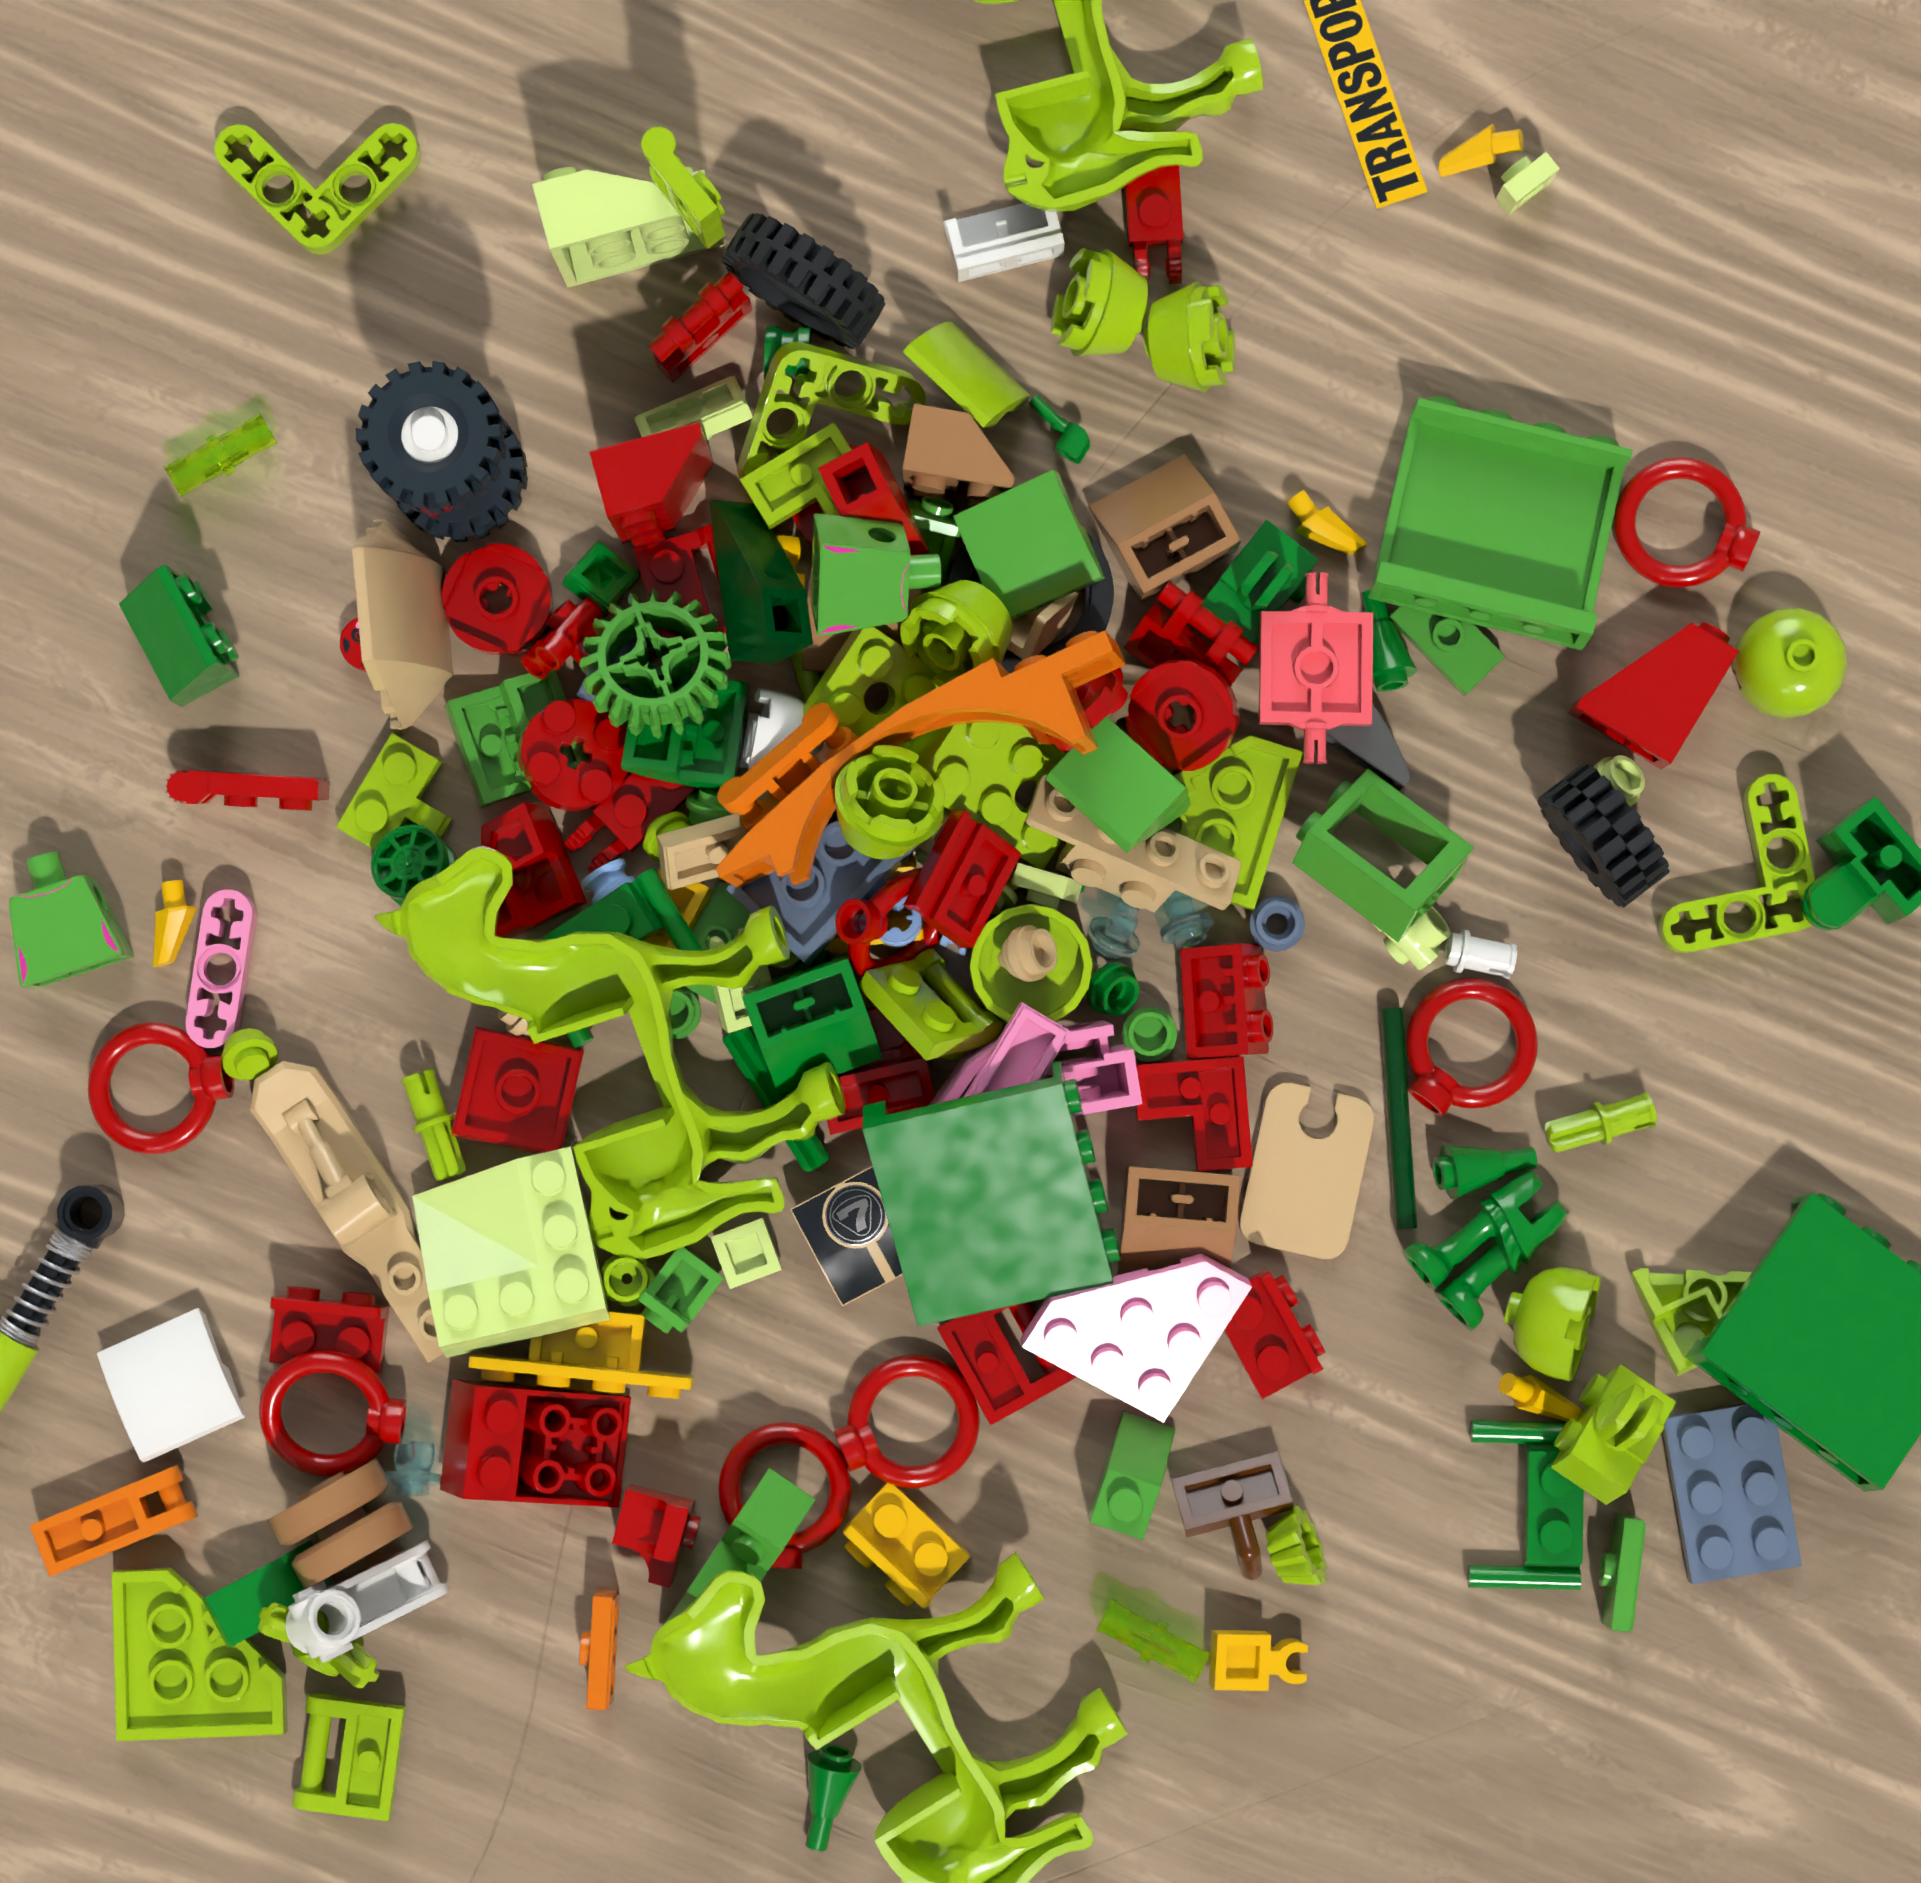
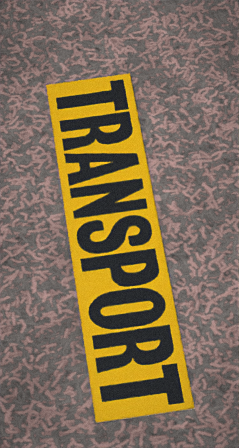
M1303 0L1376 209L1428 192L1361 0Z

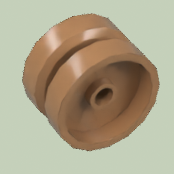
M377 1458L346 1476L342 1471L296 1497L298 1503L267 1520L280 1545L291 1546L314 1532L320 1541L296 1555L291 1564L304 1589L339 1572L414 1528L401 1502H389L368 1515L362 1505L385 1493L390 1484Z

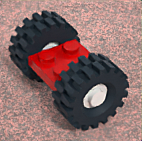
M418 361L409 363L410 371L400 374L397 369L387 373L386 377L389 379V382L382 388L375 383L368 392L372 398L369 406L361 404L358 417L362 421L361 429L356 428V441L362 450L359 456L363 465L371 474L372 479L389 497L396 501L399 509L415 526L422 531L423 529L428 531L433 537L442 540L445 537H451L455 542H468L467 536L476 535L479 539L489 536L488 529L496 524L501 529L509 522L506 516L511 509L517 511L522 503L519 495L521 489L526 490L528 478L525 475V467L528 466L526 456L520 446L521 443L509 424L499 414L500 411L487 390L478 380L477 382L473 380L468 372L459 367H456V370L449 369L444 362L432 361V367H424Z

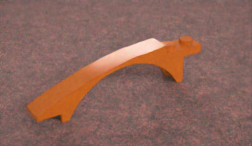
M1105 630L1100 633L1096 631L1084 632L1071 638L1066 643L1067 648L1048 657L1045 655H1035L1022 660L1015 666V672L1010 674L992 658L904 705L824 762L760 820L716 867L719 878L736 888L747 885L775 871L780 877L788 874L791 884L794 886L809 880L815 853L823 831L836 809V779L840 771L849 762L858 757L871 754L875 746H900L915 737L957 724L993 722L1024 726L1043 732L1063 741L1083 755L1099 749L1075 688L1126 665L1118 644Z

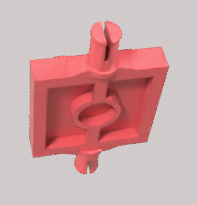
M1316 572L1305 574V606L1291 611L1260 612L1258 724L1289 725L1299 730H1304L1303 763L1312 764L1314 762V742H1316V764L1327 763L1326 730L1328 731L1339 726H1370L1372 724L1373 613L1344 612L1328 606L1329 574L1319 573L1317 595Z

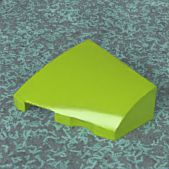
M1640 1268L1631 1273L1633 1284L1647 1318L1676 1377L1697 1368L1685 1356L1697 1339L1708 1337L1752 1272L1730 1271L1726 1275H1711L1705 1270H1685L1684 1274L1649 1273V1268Z

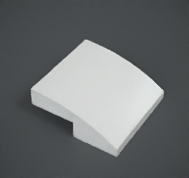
M199 1308L97 1353L118 1413L142 1462L149 1461L245 1418L230 1370L222 1363L206 1314Z

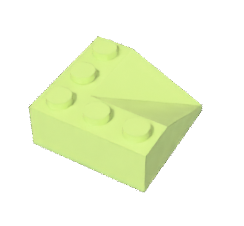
M564 167L546 173L543 176L544 181L532 184L549 249L567 288L725 246L723 238H721L707 249L653 182L588 169L577 172L574 167ZM685 167L692 176L699 172H693L691 167ZM704 169L700 170L706 176Z
M571 1147L518 1158L412 1196L438 1344L446 1358L610 1320L577 1164Z

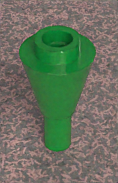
M1370 590L1362 593L1365 612L1373 613L1372 685H1375L1376 690L1379 692L1397 690L1409 684L1408 678L1417 672V668L1394 623L1389 620L1386 603L1369 599Z
M1442 1145L1439 1157L1433 1159V1176L1438 1189L1446 1190L1451 1199H1456L1503 1177L1506 1173L1537 1168L1538 1160L1533 1147L1500 1152L1495 1149Z
M826 1744L820 1750L810 1752L807 1756L809 1801L812 1816L805 1845L807 1848L815 1851L827 1850L833 1819L837 1817L862 1769L861 1763L853 1758L851 1750L832 1744Z

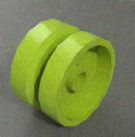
M1028 904L1006 909L986 923L973 947L970 971L974 989L989 1011L1006 1022L1009 1021L1020 1002L1057 1022L1073 1011L1089 988L1093 963L1088 941L1073 920L1054 908ZM1032 925L1037 929L1043 928L1052 935L1057 948L1055 968L1051 972L1046 973L1042 979L1032 982L1014 977L998 961V954L1002 950V945L1010 932L1017 927Z

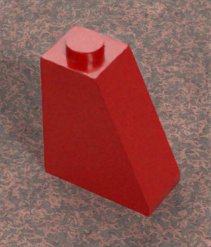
M1691 622L1571 705L1567 713L1659 769H1663L1672 764L1739 650L1727 644L1730 637L1719 628L1705 622H1701L1700 626Z

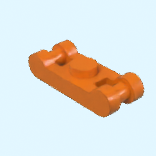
M815 704L803 716L802 724L741 777L729 779L720 787L717 794L718 802L728 812L738 813L740 825L749 832L817 768L857 740L858 737L850 728L840 727L838 715L828 704ZM824 741L823 748L813 755L811 751ZM766 790L771 793L764 800H756Z

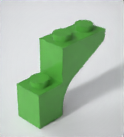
M769 1468L665 1624L692 1604L714 1576L726 1570L743 1571L753 1574L759 1581H762L816 1499Z

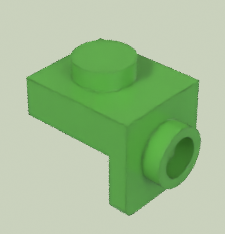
M924 496L922 501L908 498L907 505L929 550L927 554H939L941 578L945 579L956 537H960V532L953 516L961 511L953 510L954 505L937 497Z
M687 1247L679 1248L674 1251L650 1285L637 1298L646 1306L641 1314L667 1334L672 1327L682 1333L706 1304L725 1276Z

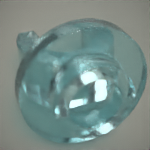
M1174 891L1166 899L1167 904H1164V910L1169 923L1161 928L1159 934L1162 942L1165 944H1175L1178 949L1189 948L1203 942L1207 938L1206 931L1213 926L1214 921L1209 912H1195L1190 896Z
M1119 898L1109 918H1093L1087 928V932L1093 940L1094 948L1104 956L1112 959L1134 956L1140 947V941L1134 933L1138 924V919L1135 916L1139 909L1127 905L1122 898Z
M412 1441L410 1445H396L394 1463L397 1471L385 1473L390 1484L396 1485L395 1494L429 1495V1486L441 1484V1475L429 1472L434 1462V1443Z

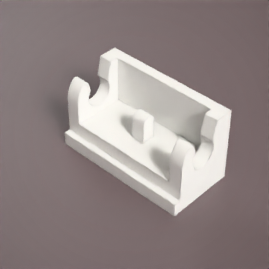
M1025 203L958 220L953 218L943 221L958 282L1064 255L1065 242L1057 213L1030 207Z

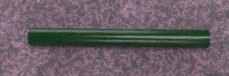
M1402 1008L1380 1009L1395 1229H1413L1418 1227Z

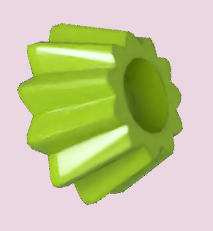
M1296 1506L1268 1528L1266 1539L1271 1564L1275 1567L1278 1577H1281L1283 1583L1320 1585L1327 1581L1325 1569L1328 1568L1323 1556V1545L1318 1539L1316 1526L1310 1522L1307 1511H1302L1299 1506Z

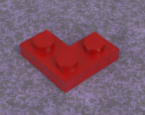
M1244 1056L1136 1065L1142 1104L1136 1105L1137 1120L1192 1116L1196 1171L1253 1167Z

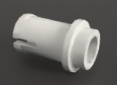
M1465 929L1460 934L1451 932L1444 951V964L1453 966V971L1461 973L1463 969H1469L1510 979L1517 960L1516 944H1505L1470 936V931Z

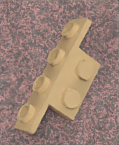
M1043 775L1037 782L1026 816V823L1068 842L1060 852L1056 870L1072 876L1081 885L1097 887L1118 896L1131 907L1147 909L1154 913L1175 890L1220 910H1225L1230 905L1241 868L1239 860L1165 827L1126 853L1045 780L1047 775Z

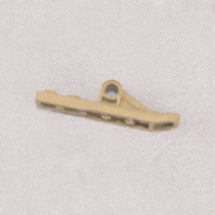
M287 1061L280 1062L255 1079L250 1111L276 1146L344 1253L368 1270L427 1363L432 1362L444 1353L438 1344L427 1290L421 1247L417 1239L411 1208L319 1069Z

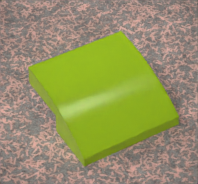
M947 321L931 328L913 340L902 351L983 428H993L1007 411L1017 412L1031 396L952 321Z

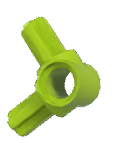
M274 1602L268 1608L263 1607L258 1615L261 1619L258 1626L259 1631L266 1636L291 1644L294 1656L312 1669L333 1677L341 1674L356 1688H364L369 1681L375 1682L378 1679L379 1671L375 1668L377 1660L364 1649L362 1636L351 1641L353 1649L322 1663L319 1656L310 1659L308 1653H303L295 1648L288 1639L285 1628L286 1617L289 1612L287 1606ZM318 1610V1626L322 1632L327 1634L329 1631L328 1618L324 1612Z

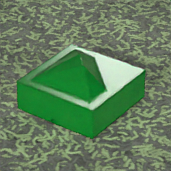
M597 540L565 575L562 585L581 600L586 597L592 599L604 612L603 617H606L609 614L608 607L610 603L617 605L638 582L641 573Z

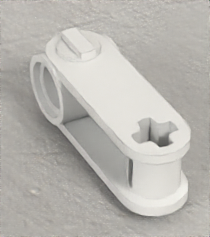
M428 1540L398 1552L326 1587L324 1581H321L292 1595L295 1603L288 1606L289 1612L285 1624L287 1637L292 1645L301 1652L308 1653L310 1659L319 1656L322 1663L327 1662L353 1649L351 1641L450 1592L447 1583H440L427 1552L431 1548ZM318 1610L324 1612L328 1618L329 1631L327 1634L322 1632L318 1626Z

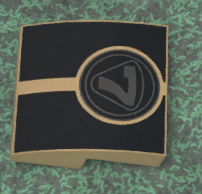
M873 1166L790 1209L842 1306L903 1275Z

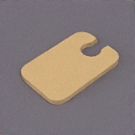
M1282 1083L1273 1087L1265 1100L1252 1159L1253 1167L1250 1168L1239 1227L1242 1235L1254 1244L1319 1259H1333L1346 1249L1349 1241L1374 1126V1114L1366 1101L1337 1093L1334 1105L1336 1126L1333 1132L1322 1139L1311 1138L1302 1131L1299 1124V1115L1302 1108L1308 1104L1311 1087L1295 1083Z

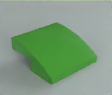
M1055 470L1046 472L953 516L983 586L1002 601L1012 620L1105 578L1086 529L1079 524L1060 474Z
M551 670L544 679L535 678L530 673L503 680L499 686L449 700L444 705L480 808L531 792L530 788L532 786L526 780L524 771L521 772L517 761L519 739L529 721L553 701L566 700L556 670ZM573 741L569 747L561 745L560 753L568 757V767L576 769L580 762L588 761L586 753L582 751L581 744Z

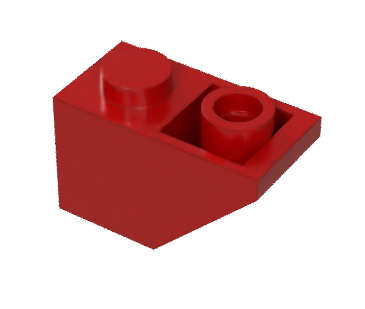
M866 442L818 467L840 516L898 523L904 526L910 555H925L929 552L888 462L881 451Z

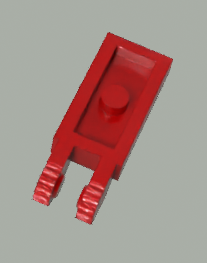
M1174 165L1157 168L1136 178L1125 186L1128 247H1132L1134 269L1146 278L1147 284L1150 278V262L1147 259L1146 246L1166 245L1167 259L1165 260V270L1169 284L1182 283L1180 244L1183 243L1184 236L1179 166Z
M181 770V772L175 771V774H170L171 777L166 779L168 782L165 785L167 787L166 793H169V798H173L174 802L180 801V803H184L186 801V804H208L217 795H224L225 806L257 807L258 797L279 798V809L312 811L313 800H329L330 781L323 777Z
M632 773L623 781L618 790L593 810L595 814L581 824L564 842V845L571 853L581 850L606 825L619 839L592 859L588 867V871L592 873L601 866L621 858L628 850L633 852L644 841L647 828L654 819L661 815L675 812L686 802L687 795L696 792L699 788Z

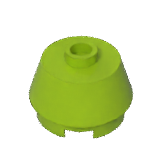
M1082 248L1069 263L1068 267L1071 270L1077 271V273L1070 281L1065 295L1057 293L1052 314L1051 332L1060 336L1057 344L1070 348L1074 356L1122 354L1128 350L1136 335L1140 333L1145 324L1148 314L1147 280L1108 249L1095 252Z
M1197 281L1152 303L1148 325H1146L1144 330V346L1148 358H1151L1154 372L1160 381L1201 392H1208L1211 386L1227 385L1224 373L1233 372L1235 365L1234 329H1227L1226 319L1220 310V306H1227L1229 303L1227 293L1221 285L1203 286Z
M960 580L915 598L909 609V617L901 624L900 635L908 657L912 659L918 654L923 662L937 674L931 681L940 687L992 658L999 664H1002L1013 636V623L1005 605L993 592L979 583Z
M878 745L873 748L871 754L852 760L840 771L835 783V801L839 829L847 843L861 854L882 860L901 857L930 838L940 827L944 816V785L940 777L934 780L930 773L917 763L919 758L917 753L899 746Z

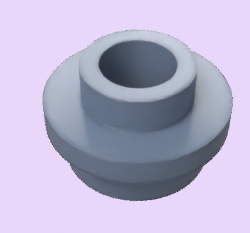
M1281 896L1262 900L1252 911L1249 920L1250 933L1255 942L1262 948L1275 952L1293 947L1302 937L1305 928L1304 915L1299 906L1292 900ZM1279 914L1285 918L1287 926L1282 934L1275 935L1267 929L1266 922L1270 915Z

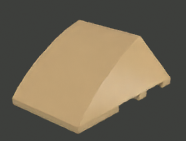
M378 519L373 520L372 528L366 529V536L360 537L352 547L361 657L374 691H380L381 707L384 714L390 713V729L392 733L404 735L454 675L449 623L446 619L441 599L445 575L443 566L387 520Z

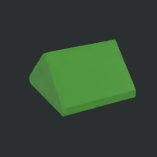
M1106 716L1092 729L1099 749L1085 755L1075 749H1071L1049 772L1045 780L1121 849L1128 853L1187 812L1191 802L1186 787Z

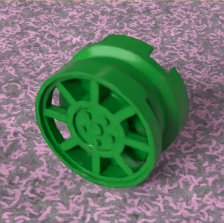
M404 825L390 831L378 843L371 860V873L379 889L390 896L398 905L402 906L408 892L415 885L442 872L458 858L455 852L430 829L420 825ZM411 833L410 837L399 842L396 841L402 835Z

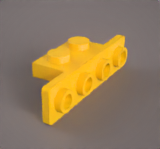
M609 1311L610 1320L531 1338L529 1358L475 1353L469 1356L468 1363L469 1368L482 1369L481 1379L514 1382L516 1372L536 1374V1384L570 1387L571 1378L593 1380L592 1390L611 1393H625L626 1384L648 1386V1396L679 1399L681 1397V1389L691 1390L695 1384V1375L641 1370L646 1318L642 1314Z

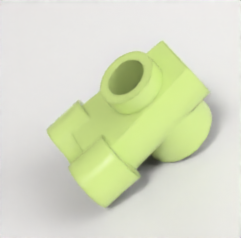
M1431 906L1399 942L1395 941L1385 932L1386 937L1383 939V942L1388 952L1398 963L1404 965L1410 960L1418 970H1421L1438 957L1440 944L1451 936V932L1441 914ZM1375 926L1376 929H1377L1379 932H1382L1381 929H1379L1377 926Z

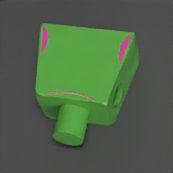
M814 514L811 609L817 636L902 622L908 616L909 589L940 588L941 562L939 554L910 555L904 526L894 522Z
M57 851L41 854L26 860L35 890L9 898L18 979L21 987L37 989L134 957L133 951L100 886L93 877L79 875L67 879L59 852Z

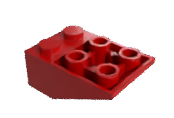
M453 1379L440 1490L461 1499L619 1508L631 1397L505 1382Z

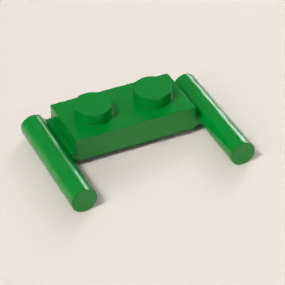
M655 868L641 873L632 882L624 883L540 939H555L576 931L619 932L644 941L664 927L676 949L703 951ZM588 1027L567 1033L575 1049L585 1046L594 1039Z
M1471 1420V1443L1526 1444L1524 1567L1468 1565V1588L1581 1589L1580 1564H1583L1584 1490L1551 1468L1560 1449L1554 1446V1442L1566 1423Z

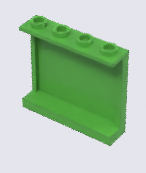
M1418 397L1409 416L1368 598L1583 650L1595 629L1598 614L1593 613L1622 475L1625 466L1632 456L1633 449L1620 447L1617 441L1605 436L1583 438L1567 434L1562 427L1551 423L1530 425L1513 421L1510 415L1498 410L1476 412L1460 408L1455 401L1448 398L1429 397L1428 399Z

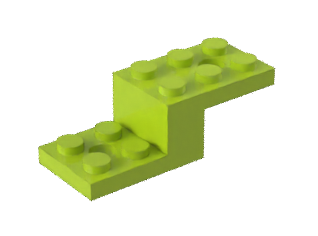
M870 627L854 630L804 704L803 715L815 704L826 703L838 715L840 727L850 728L859 738L904 705L938 688L939 686L931 681L937 674L916 655L910 659L904 647L876 628ZM884 682L889 691L887 703L881 709L869 711L864 703L866 690L874 683ZM993 722L957 724L937 729L915 737L899 746L919 755L917 763L925 768L934 780L938 777L942 779L945 789L944 807L951 812L952 810H966L971 814L970 818L975 822L983 823L1021 852L1020 857L1038 869L1043 870L1062 840L1029 826L1026 823L1029 807L1019 809L1015 803V793L1022 783L1035 781L1037 784L1043 775H1048L1066 755L1064 752L1052 744L1039 743L1024 726Z

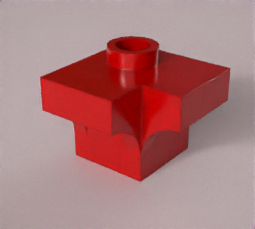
M630 1484L625 1491L612 1544L630 1548L643 1557L649 1571L648 1583L670 1588L676 1576L683 1547L693 1550L701 1517L692 1515L695 1500Z

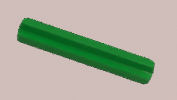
M749 1027L724 1034L722 1037L723 1043L764 1108L779 1102L790 1093L778 1096L758 1041ZM816 1133L807 1140L785 1141L802 1169L806 1172L815 1170L829 1159V1154Z

